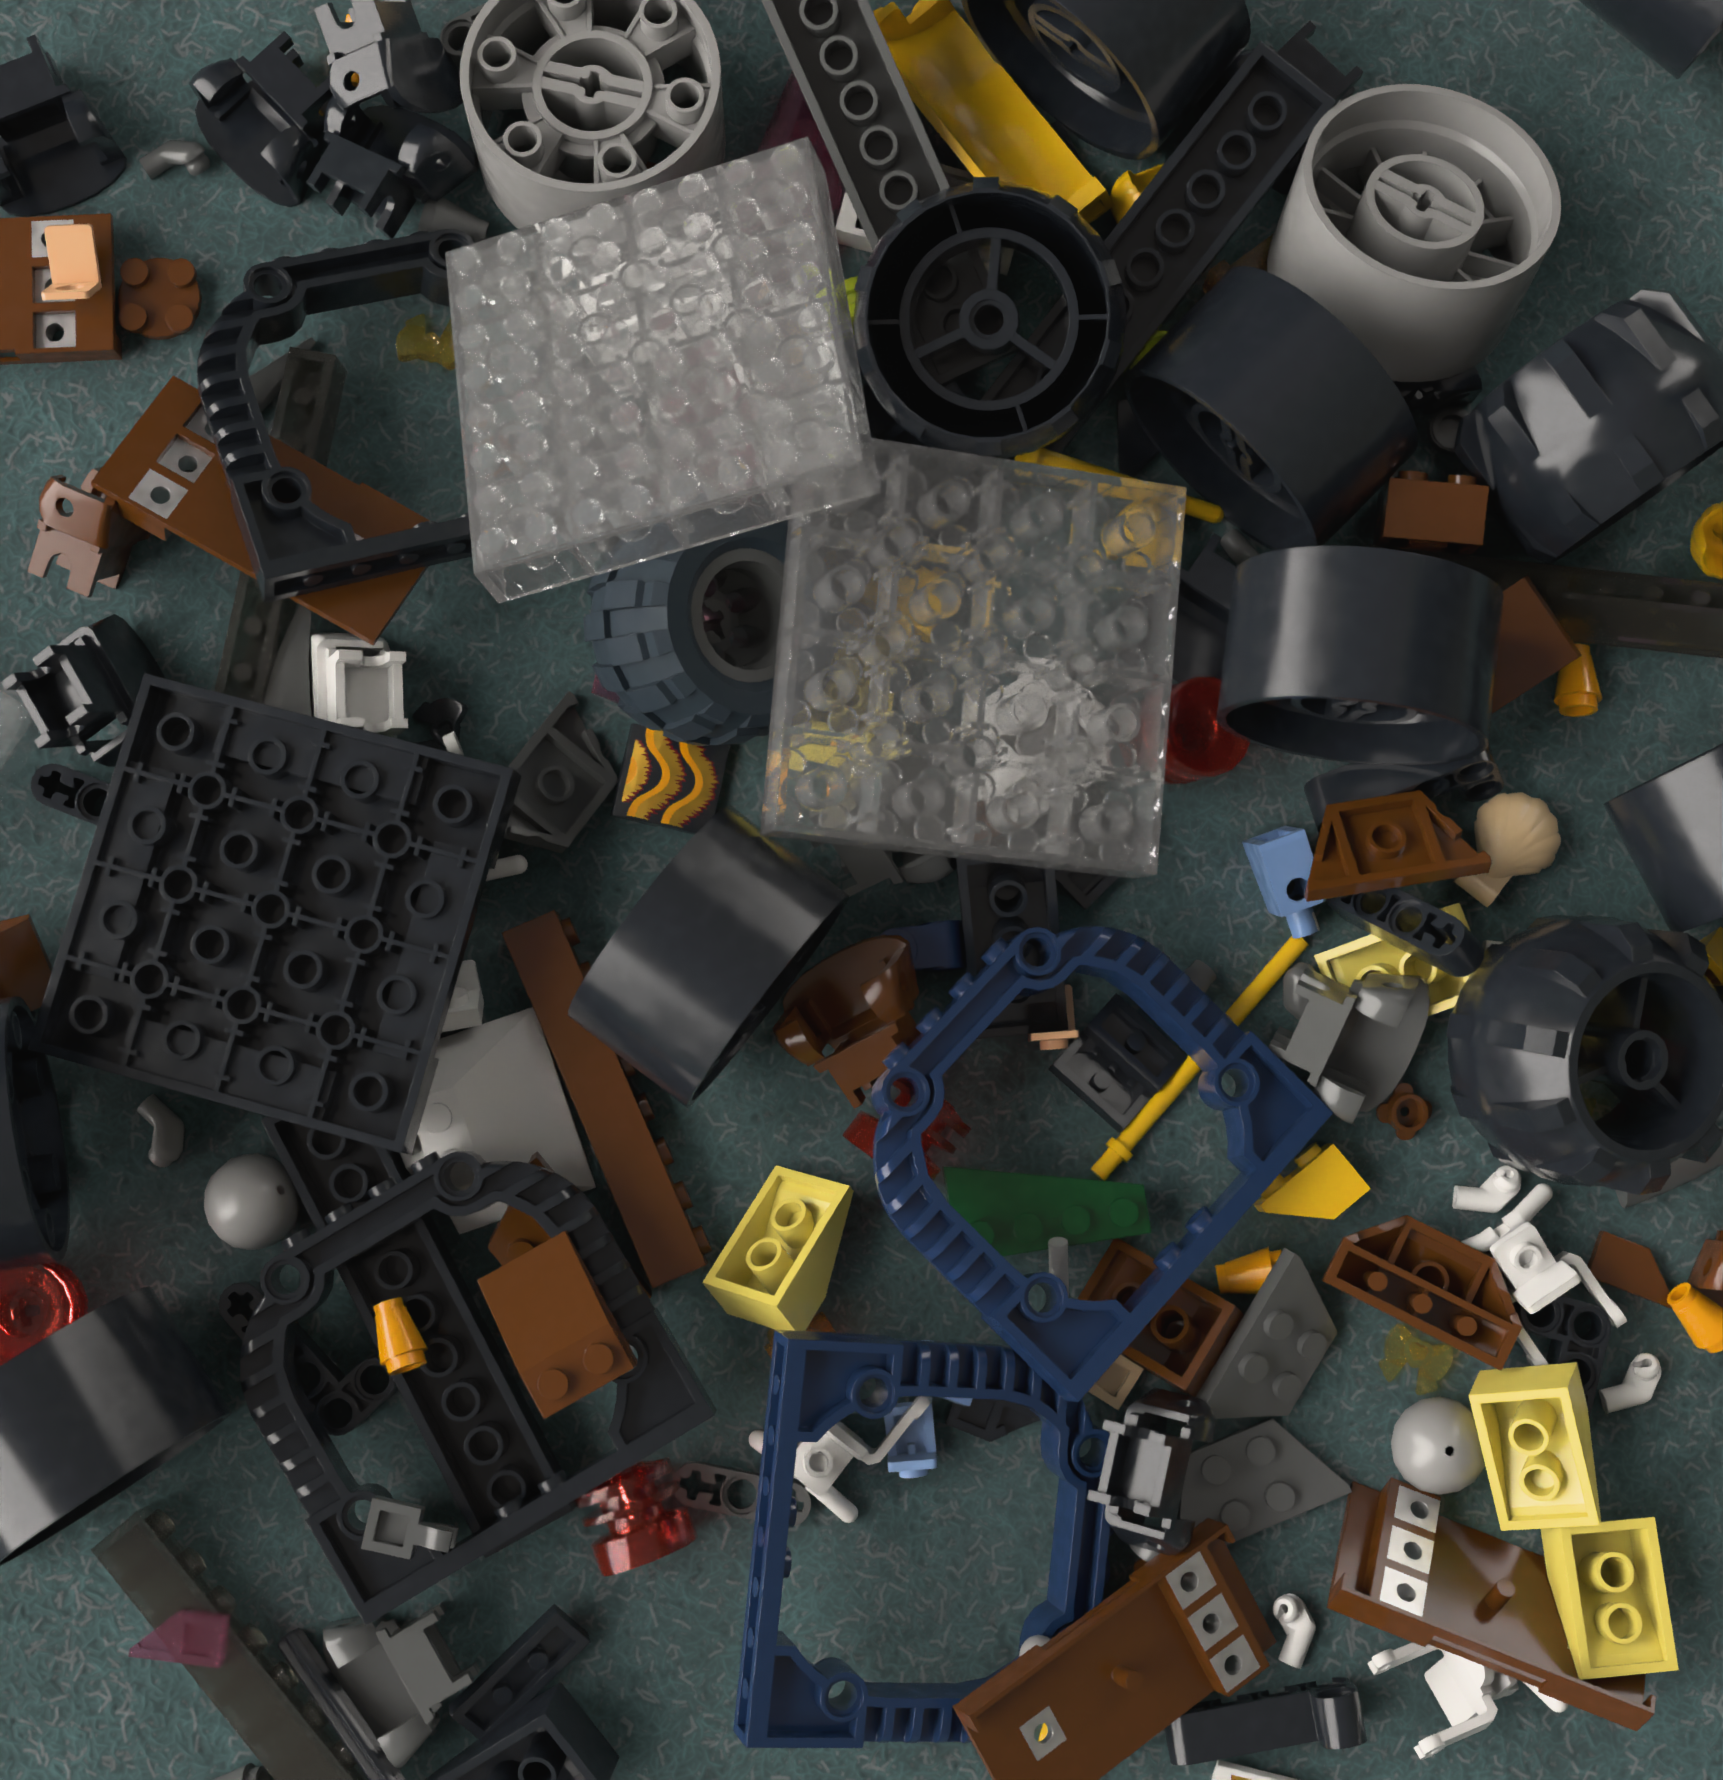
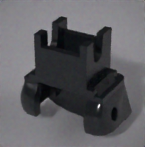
M36 35L26 38L32 53L0 65V206L8 214L22 217L51 214L73 207L96 196L120 177L126 169L127 162L126 156L82 90L71 92L67 85L63 83L55 61L48 52H44L41 42Z
M113 614L89 626L78 628L57 645L46 647L32 658L35 665L40 668L30 672L12 673L1 681L5 690L17 691L41 733L34 740L38 749L75 746L79 755L87 756L90 754L94 762L108 767H115L127 729L111 740H87L116 718L120 724L128 726L144 673L165 678L154 657L137 633L123 618Z

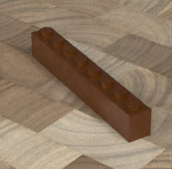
M553 910L502 932V936L652 1289L707 1265L708 1260L705 1254L713 1251L702 1225L693 1228L686 1211L694 1207L683 1180L674 1183L667 1167L675 1162L664 1136L655 1139L648 1122L656 1118L653 1108L645 1092L636 1094L629 1078L637 1074L635 1067L568 1016L570 1004L592 967L589 961L580 963L573 946L580 944L581 941L571 918L568 917L562 920L560 914Z

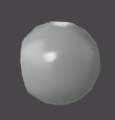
M258 1153L245 1154L229 1159L210 1177L205 1189L204 1211L208 1223L220 1239L234 1248L256 1250L275 1245L295 1227L301 1210V1198L284 1165L268 1155Z
M1441 1396L1421 1399L1405 1409L1394 1424L1391 1438L1394 1463L1403 1478L1420 1491L1436 1495L1458 1492L1475 1482L1485 1468L1473 1412L1460 1401ZM1448 1446L1453 1448L1451 1455L1445 1453V1449Z

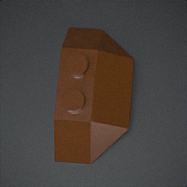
M1403 1215L1344 1236L1322 1279L1323 1282L1500 1371H1502L1523 1327L1494 1258L1408 1215Z

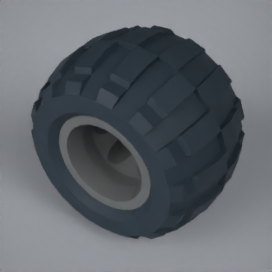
M700 495L661 505L649 516L638 518L611 544L612 547L607 551L609 558H606L597 565L587 590V594L592 597L591 613L583 617L585 642H592L597 660L592 665V668L602 687H605L607 691L615 692L619 696L618 707L641 726L651 730L663 731V736L697 746L740 744L757 736H767L800 715L799 712L807 708L806 703L815 699L819 692L823 691L834 672L830 663L833 654L837 653V650L842 647L844 625L839 623L838 601H842L837 576H830L823 561L826 554L812 535L808 536L806 532L796 531L794 529V519L766 504L754 501L744 502L743 498L731 495ZM726 597H727V599L729 600V603H730V605H731V607H732V608H731V611H730L729 608L726 606V603H725ZM731 631L734 633L732 645L729 641V635Z

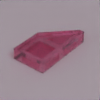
M181 1609L131 1647L128 1657L220 1668L224 1665L231 1615Z

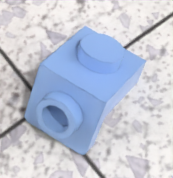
M913 1402L897 1403L893 1410L884 1416L886 1435ZM932 1402L917 1420L914 1419L889 1450L887 1460L888 1472H899V1477L918 1478L928 1475V1469L937 1468Z

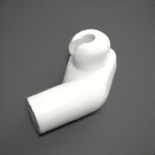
M1504 1165L1499 1167L1479 1188L1455 1185L1453 1209L1488 1213L1499 1212L1519 1192L1521 1187L1520 1172L1515 1168Z
M1650 1353L1637 1355L1630 1363L1622 1384L1599 1390L1602 1406L1607 1414L1644 1404L1652 1398L1662 1372L1657 1357Z
M1289 1593L1277 1598L1273 1604V1614L1279 1620L1287 1635L1278 1659L1290 1666L1301 1669L1316 1631V1625L1304 1601L1298 1596Z

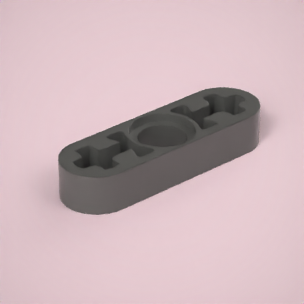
M690 1461L683 1464L675 1473L672 1489L676 1499L685 1506L755 1520L760 1473L701 1461ZM693 1471L701 1472V1481L716 1484V1474L725 1475L726 1479L720 1489L721 1504L710 1501L714 1494L713 1491L700 1490L697 1497L688 1496V1487L681 1485V1479L690 1478ZM737 1480H747L756 1489V1499L747 1507L734 1505L728 1497V1488ZM793 1480L792 1490L797 1492L796 1500L804 1502L803 1508L797 1509L794 1525L797 1526L805 1521L810 1513L811 1496L803 1484Z

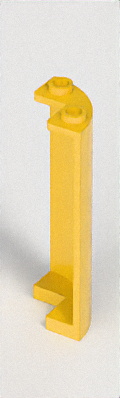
M919 0L914 6L912 13L906 18L895 2H890L885 7L873 11L911 100L973 177H999L1000 181L1032 186L1052 196L1059 195L1076 207L1088 223L1096 220L1114 206L1104 186L1095 176L1092 177L1004 68L992 59L977 35L955 10L950 0Z

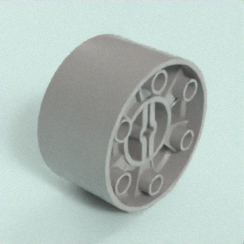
M488 0L470 27L463 46L460 61V88L487 190L503 215L516 228L540 244L567 254L595 258L619 257L641 252L668 240L702 211L711 198L723 169L726 136L719 50L710 23L694 0ZM677 63L692 77L679 78L670 84H665L662 71ZM524 109L528 122H515L505 130L504 135L492 140L487 132L493 110ZM658 138L678 148L654 167L646 168L645 165L655 150ZM559 170L569 178L581 183L553 179V177Z
M1396 84L1371 88L1339 102L1314 127L1269 245L1267 272L1294 285L1333 314L1364 344L1393 381L1424 382L1451 377L1476 366L1488 357L1501 342L1557 233L1561 216V197L1558 182L1552 166L1537 143L1512 119L1492 106L1466 94L1436 86ZM1364 189L1362 196L1354 190ZM1488 249L1493 258L1482 255L1483 251Z

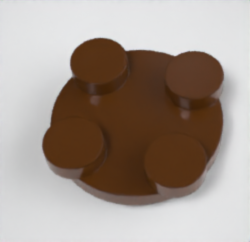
M130 258L122 264L120 275L123 281L118 294L120 308L118 319L126 331L139 333L151 339L164 340L187 333L194 327L201 309L202 294L196 280L197 271L190 261L183 258L175 260L153 258L145 261L139 258Z

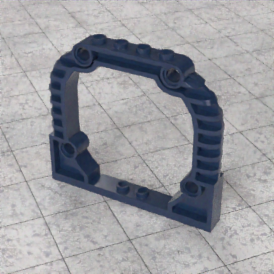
M1034 927L1021 932L1008 942L1002 937L999 938L981 957L986 965L975 976L967 972L949 990L948 993L954 999L942 1011L935 1006L915 1026L920 1032L919 1036L909 1046L903 1041L899 1043L882 1061L887 1069L876 1080L871 1093L873 1107L881 1115L873 1140V1174L883 1207L899 1232L983 1314L980 1318L1065 1401L1079 1402L1333 1112L1252 1031L1244 1033L1205 992H1202L1190 980L1191 978L1185 972H1182L1170 960L1169 956L1147 940L1111 927H1078L1057 934L1045 928ZM1025 943L1032 944L1039 951L1040 963L1038 966H1032L1025 960L1023 956V946ZM1072 972L1103 978L1127 994L1200 1067L1203 1072L1198 1081L1199 1095L1207 1106L1223 1112L1228 1141L1227 1159L1241 1172L1209 1209L1204 1206L1191 1216L1185 1224L1188 1232L1178 1244L1171 1242L1160 1251L1153 1261L1157 1266L1156 1269L1123 1306L1116 1299L1089 1301L1068 1298L1066 1286L1054 1274L1037 1272L1022 1275L946 1201L928 1174L921 1143V1134L935 1120L943 1107L945 1089L942 1075L1017 995L1027 997L1046 992L1067 979ZM1224 1073L1232 1076L1235 1081L1236 1089L1232 1097L1226 1094L1222 1088L1221 1081ZM894 1081L902 1082L910 1091V1102L906 1107L897 1105L891 1098L890 1090ZM1035 1284L1041 1286L1046 1294V1303L1039 1312L1031 1307L1028 1300L1029 1291Z
M774 1330L733 1729L746 1748H863L864 1741L879 1743H969L972 1741L953 1706L1019 1658L1018 1654L1014 1660L988 1677L960 1683L864 1682L842 1659L829 1657L815 1664L806 1659L783 1631H778L783 1578L789 1577L792 1563L791 1551L787 1547L788 1528L794 1527L797 1515L796 1500L792 1497L797 1442H818L829 1429L855 1411L866 1418H882L893 1410L897 1404L898 1397L902 1396L1006 1400L1025 1405L1042 1421L1040 1438L1041 1456L1047 1468L1059 1477L1047 1600L1033 1608L1025 1619L1020 1635V1653L1022 1644L1029 1637L1044 1635L1052 1639L1103 1601L1104 1586L1108 1584L1110 1579V1563L1107 1558L1109 1537L1113 1535L1114 1530L1105 1518L1106 1505L1087 1500L1089 1490H1098L1110 1434L1092 1424L1091 1417L1082 1399L1079 1402L1065 1401L1010 1346L902 1340L894 1339L889 1335ZM875 1378L876 1387L872 1395L860 1400L859 1392L863 1383L868 1379ZM1091 1438L1090 1450L1086 1455L1080 1457L1081 1445L1084 1441ZM845 1681L843 1691L834 1698H828L832 1686L837 1682Z

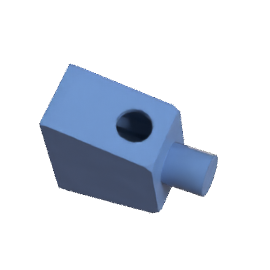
M1285 825L1242 841L1268 912L1279 917H1286L1293 939L1305 937L1319 931L1320 928L1312 906L1323 903L1326 899L1306 902L1304 896L1314 858L1305 829ZM1291 880H1294V890L1288 895L1287 886Z

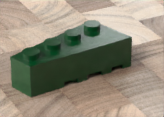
M942 1166L947 1202L1002 1256L1047 1250L1048 1241L1053 1237H1063L1068 1240V1246L1151 1233L1143 1184Z

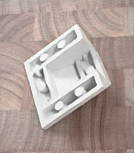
M533 1007L440 1038L435 1058H438L439 1061L417 1133L425 1156L435 1151L440 1158L457 1151H472L480 1155L486 1162L520 1161L528 1163L531 1156L538 1151L555 1173L572 1182L582 1192L596 1188L553 1057ZM458 1162L453 1166L450 1178L456 1188L466 1190L474 1180V1173L468 1164ZM498 1201L479 1212L467 1216H450L458 1233L462 1234L500 1221L507 1204Z

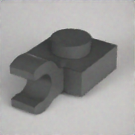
M377 1495L371 1501L361 1549L409 1560L415 1557L417 1545L448 1553L450 1548H455L459 1528L442 1523L423 1522L426 1506Z

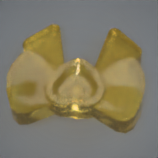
M423 313L405 322L406 327L396 337V351L400 362L420 359L429 363L437 362L448 370H453L459 365L463 356L462 340L465 339V331L455 319L449 320L440 338L433 332L426 334V319Z
M1398 1323L1390 1329L1385 1338L1383 1354L1386 1358L1381 1359L1378 1365L1388 1382L1395 1378L1406 1362L1412 1368L1419 1367L1415 1393L1423 1395L1437 1390L1436 1381L1440 1380L1448 1372L1453 1360V1350L1451 1346L1445 1343L1430 1345L1420 1338L1413 1337L1403 1324Z

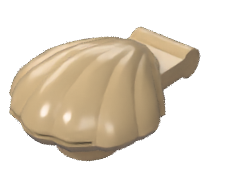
M1523 792L1497 794L1487 803H1484L1478 809L1477 820L1474 822L1476 852L1480 853L1484 850L1491 857L1492 864L1489 873L1455 878L1453 882L1485 907H1488L1512 876L1540 873L1541 869L1551 866L1561 844V837L1558 833L1557 818L1550 812L1548 805L1540 798L1530 797Z

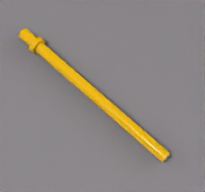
M1291 936L1225 1012L1237 1026L1244 1021L1307 948L1308 943L1302 937L1293 939ZM1189 1055L1116 1139L1111 1137L1105 1145L1108 1149L1090 1168L1100 1179L1106 1181L1122 1161L1127 1163L1133 1157L1131 1150L1200 1072V1067Z

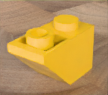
M1315 1142L1296 1156L1294 1162L1298 1167L1285 1178L1279 1174L1261 1194V1198L1253 1205L1259 1212L1334 1220L1371 1188L1334 1143L1325 1144L1320 1148Z

